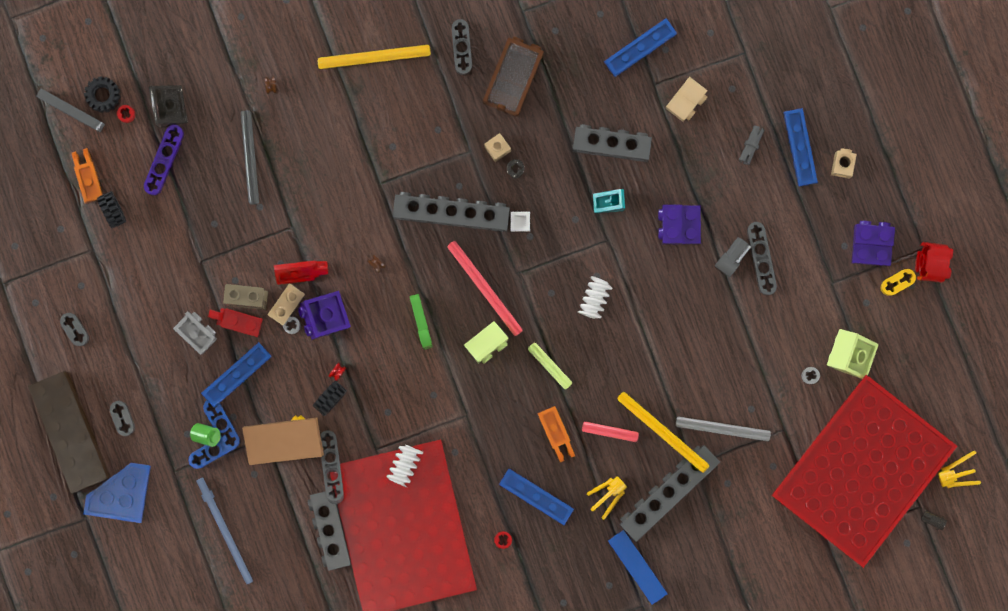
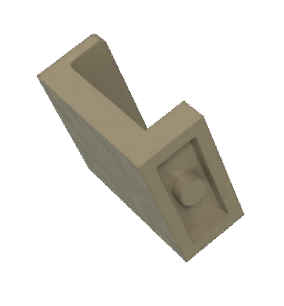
M226 284L223 303L229 307L267 310L269 291H265L264 288Z

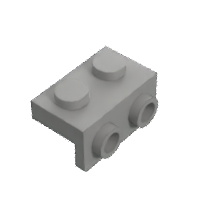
M187 311L185 313L186 316L173 329L200 355H203L217 340L214 336L216 332L209 325L205 327L201 323L202 318L195 312L191 314Z

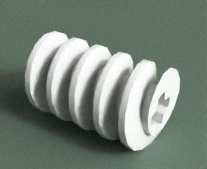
M591 276L594 282H589L588 286L592 290L585 291L589 297H583L582 300L587 304H580L584 311H578V313L595 319L602 317L597 312L604 311L600 304L607 303L603 297H609L606 290H612V287L608 282Z
M408 445L399 446L403 453H396L400 460H393V464L397 467L390 468L389 470L393 475L386 476L389 480L405 487L407 486L404 483L411 482L407 475H414L410 468H417L413 461H420L416 454H423L422 451Z

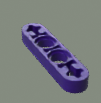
M170 125L166 129L144 182V190L150 195L155 196L162 191L183 140L184 132L178 125ZM175 129H178L177 132L180 135L179 137L175 136L173 139V142L176 143V146L166 142L167 139L169 141H171L172 135L170 134V132L175 131ZM166 146H170L173 149L172 154L168 157L162 153L163 148ZM158 164L165 165L166 169L163 174L155 172V167ZM152 175H155L158 178H162L161 181L157 179L155 185L158 186L157 190L153 189L151 192V188H149L148 185L149 183H154L155 178H152Z

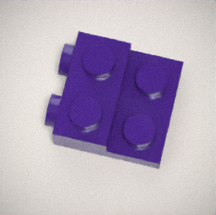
M662 205V209H658V220L662 221V228L658 230V238L662 240V244H701L700 205Z
M860 221V224L854 225L852 263L891 266L895 227H890L891 223L879 222V226L871 225V221Z
M339 291L300 303L301 307L298 308L300 317L305 319L306 325L304 330L306 335L311 337V340L351 327Z

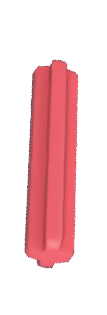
M584 422L582 426L583 432L637 442L639 433L635 431Z

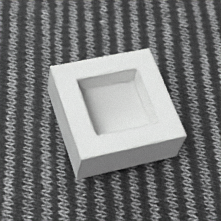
M511 212V232H530V212Z

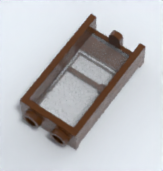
M508 37L484 96L483 104L519 117L544 51L538 45L531 44L529 46L524 44V41L520 38L513 37L512 39Z

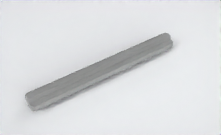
M677 417L676 426L681 428L769 441L771 432L767 430L685 417Z

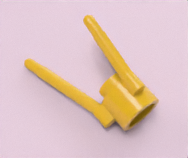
M976 451L941 468L942 471L938 472L942 487L947 486V488L981 484V481L955 482L959 477L975 473V469L955 474L954 470L950 471V469L975 455Z
M619 477L610 478L605 483L587 492V495L590 496L608 486L609 492L591 508V511L598 508L611 495L615 497L602 516L603 520L606 519L618 500L625 494L624 490L627 486Z

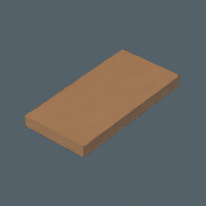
M317 418L251 425L242 428L249 465L322 457L324 455Z

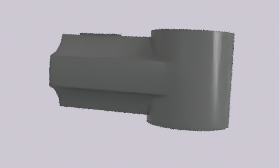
M738 237L729 250L721 256L715 267L728 277H731L751 246Z

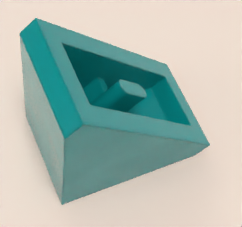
M624 189L593 194L594 213L624 211Z

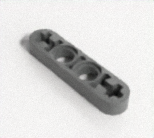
M41 88L36 95L38 99L100 133L105 126L101 121Z
M753 222L747 228L749 245L751 246L750 250L758 288L763 295H771L776 291L777 284L764 225L760 222ZM754 226L761 229L758 237L759 239L763 237L764 241L759 240L753 243L752 239H756L755 233H751ZM757 244H762L765 247L764 254L759 255L755 252ZM760 263H766L769 266L767 273L759 271L758 266ZM771 275V278H767L768 284L773 286L770 292H767V289H763L765 279L761 280L760 277Z
M326 430L320 434L324 453L321 459L325 491L330 503L339 504L344 499L337 438L334 432ZM327 436L333 439L330 440L331 448L327 449L326 441H324ZM334 454L336 456L335 461L331 463L326 462V455ZM330 472L338 474V478L334 481L329 480L327 476ZM335 485H336V491H337V493H338L337 498H333V496H332V494H333L332 486H335Z

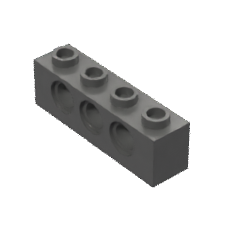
M581 124L580 127L575 129L572 152L648 162L652 137H648L647 133L641 132L632 135L626 130L611 132L610 128L599 127V130L591 129L590 125ZM596 136L599 142L592 145L589 143L588 138ZM614 138L618 144L616 147H610L607 144V140ZM628 141L636 143L634 150H629L626 147Z
M333 489V494H332V496H333V498H336V497H335V493H334V489ZM326 491L310 495L308 505L310 511H314L313 526L315 530L318 529L320 537H317L319 549L323 548L324 556H321L323 566L327 567L328 571L352 565L338 505L328 501ZM322 506H326L330 510L327 517H322L319 513ZM326 525L333 526L334 533L332 536H327L324 533ZM330 544H336L339 547V552L336 555L329 552Z

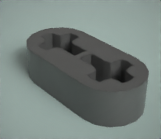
M72 313L64 314L60 319V324L71 342L76 346L86 345L89 341V335L79 318ZM67 317L74 318L72 324L75 328L72 329L70 325H65ZM76 330L79 334H84L83 342L75 340L77 338Z
M113 402L110 406V413L116 430L122 436H130L135 431V424L129 408L125 402ZM118 404L124 407L121 411L123 417H120L119 413L114 412ZM122 420L131 426L128 428L129 432L127 433L121 430V427H123Z

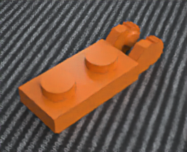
M88 148L83 149V155L86 159L85 164L80 165L77 152H72V158L84 203L88 204L97 201V197L103 195L94 163Z
M554 406L538 413L552 448L555 449L559 461H564V456L558 447L563 444L566 445L569 456L571 458L574 457L575 454L570 445L569 436L556 407Z

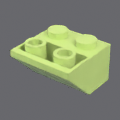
M493 321L464 344V346L478 364L481 361L485 364L492 358V353L495 350L500 352L507 346L509 338Z

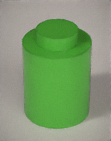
M196 423L190 432L192 441L211 447L216 446L221 437L218 428L201 423Z

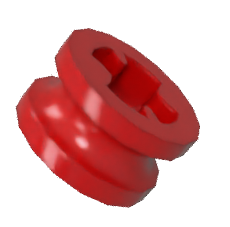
M122 105L118 108L117 116L122 122L130 123L135 118V111L129 105ZM129 109L131 116L123 119L122 111Z
M337 363L329 377H334L338 381L346 368L341 367L340 363Z
M504 531L497 533L494 538L495 545L501 549L508 548L512 543L511 535ZM500 535H502V537H504V535L508 537L506 539L508 543L505 546L504 544L500 545L498 543L500 541V539L498 538Z

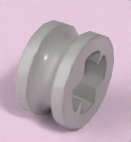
M289 317L283 325V329L288 334H296L301 327L299 320L295 317ZM293 320L296 321V329L292 328L289 331L287 329L289 326H286L287 323H291Z
M808 367L802 372V380L806 384H814L819 380L820 373L816 368ZM806 372H815L813 374L816 375L815 379L807 380Z

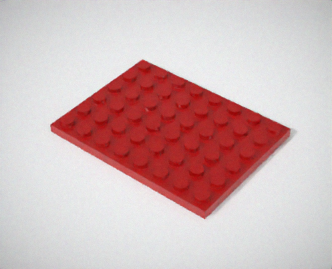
M865 375L771 496L864 568L958 446L868 375Z
M441 440L412 446L422 451L423 454H416L420 461H413L417 468H410L414 475H407L411 480L410 483H404L407 487L397 484L386 477L387 475H393L389 469L397 467L393 464V460H400L396 456V453H403L400 449L340 464L344 499L337 505L362 611H393L477 590ZM330 472L332 481L336 480L338 474ZM335 485V486H333V488H334L335 496H336V498H337L338 493H337V491H336V485Z

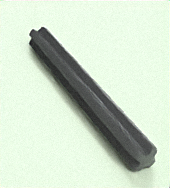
M246 110L241 111L248 202L254 205L259 204L252 116L251 112Z

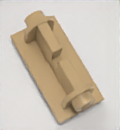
M289 283L268 313V316L284 325L305 294Z

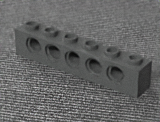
M400 192V195L395 194L393 219L507 232L510 207H506L504 203H495V206L487 205L485 201H476V204L468 203L467 199L457 198V201H449V197L438 196V199H431L430 195L419 194V197H413L411 193ZM410 203H417L419 209L416 212L409 211L408 206ZM436 205L438 211L435 214H430L427 212L428 206ZM449 207H455L457 213L454 216H448L446 210ZM468 209H473L476 212V216L471 219L467 218L465 212ZM487 211H492L495 214V218L488 221L484 218V214Z
M698 445L693 449L696 454L709 464L708 469L704 473L700 470L694 471L691 463L683 459L676 465L678 469L673 474L669 472L662 479L664 483L659 487L655 485L648 492L650 496L646 500L640 499L634 505L636 509L631 514L627 512L620 518L622 522L619 525L635 542L720 463L705 445L702 447ZM681 473L687 476L685 484H680L677 481V477ZM667 486H670L674 491L673 495L669 498L663 494V490ZM652 500H657L660 504L659 509L656 511H652L649 508V503ZM638 513H643L646 517L643 524H638L635 521V516Z

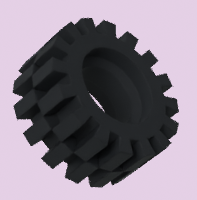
M102 76L98 77V79L93 78L92 82L89 81L87 83L88 87H85L86 93H84L86 103L93 110L100 113L110 112L109 110L111 109L114 110L115 106L119 104L118 100L121 99V92L116 83ZM100 88H107L110 93L109 98L104 102L98 101L95 97L96 91Z
M112 191L97 197L100 209L112 229L126 222L124 213Z
M335 380L313 404V407L323 416H326L343 398L347 390Z

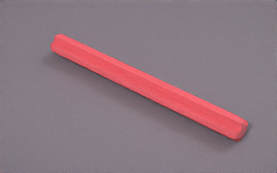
M451 242L447 246L450 252L513 335L517 336L522 332L520 325L457 242Z

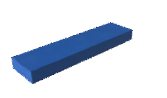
M665 18L609 57L604 63L613 76L617 77L677 35V32L667 18Z
M803 108L785 111L783 114L798 187L816 184L818 181Z
M258 342L201 393L202 396L215 408L272 356Z
M511 469L507 470L499 483L506 490L565 525L574 510Z
M624 530L608 540L651 605L668 594Z

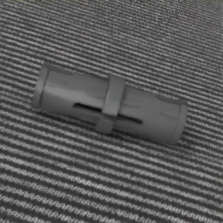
M753 126L748 140L744 143L745 147L739 158L741 163L744 161L743 164L750 165L755 150L759 148V141L765 131L763 128L759 130V126Z

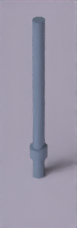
M203 477L196 480L203 494L201 495L203 501L207 502L246 585L253 582L213 499L215 496L212 490L209 491Z

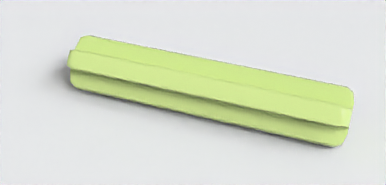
M535 342L528 347L529 352L564 389L572 385V381Z

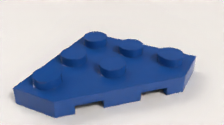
M137 463L127 465L120 472L86 495L83 514L142 523L151 466Z

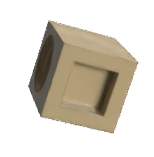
M500 133L484 144L485 149L495 162L511 152V148Z
M844 148L836 151L831 175L850 179L853 176L856 154L852 153V150ZM841 158L847 159L848 167L840 165L839 161Z

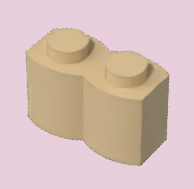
M689 77L668 103L666 109L682 122L685 119L690 120L696 112L693 110L697 104L701 106L706 100L707 96L705 93L707 90Z

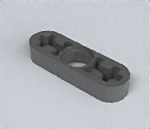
M458 19L452 24L455 69L458 74L467 75L472 70L469 26L465 20ZM458 24H462V27L466 28L462 33L463 37L467 36V39L459 38V32L455 30ZM458 43H466L467 50L459 52L456 49ZM469 55L468 58L465 57V64L469 65V67L462 71V68H458V65H461V57Z

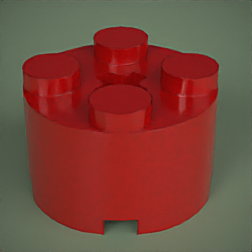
M922 242L920 246H923L922 251L917 252L915 271L920 275L917 276V279L940 283L944 282L945 279H949L951 276L949 265L950 260L953 258V249L945 244Z

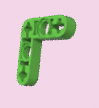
M419 294L409 296L422 348L424 350L432 348L433 345Z

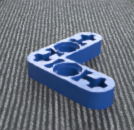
M206 401L203 405L204 412L213 427L218 428L216 424L219 419L227 421V427L223 430L219 429L221 437L217 446L220 452L217 456H212L209 453L211 446L207 445L190 454L188 460L193 468H203L236 449L240 444V437L221 403L217 405L215 410L218 414L222 412L223 415L217 416L214 420L212 419V416H215L214 412L208 411L210 407L209 402ZM230 428L232 432H229L230 437L236 438L234 446L231 444L227 445V435L223 437L221 433L227 432ZM205 449L206 455L210 460L207 461V458H204L200 461V465L198 463L194 464V456L200 457L204 455L202 451Z

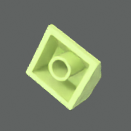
M839 329L827 365L838 371L863 379L865 375L869 374L879 344L857 333Z

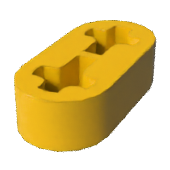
M904 269L884 280L881 284V291L887 296L894 295L911 286L916 280V275L912 270ZM903 273L911 275L909 283L907 281L900 283L899 280L904 277ZM887 282H889V284H892L894 282L897 283V285L892 288L893 292H891L890 290L887 291L885 289V287H887Z

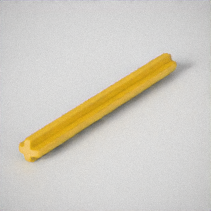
M429 45L320 57L318 58L319 69L424 57L430 56L431 52Z
M622 392L619 395L618 401L698 470L704 473L708 469L709 464L628 394Z

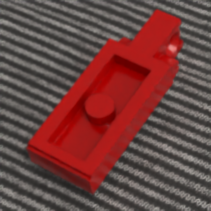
M305 261L274 265L276 282L280 285L313 281L319 275L328 274L327 261Z
M221 308L220 312L210 310L208 315L209 318L218 320L216 325L254 337L259 336L263 322L262 318L227 308Z

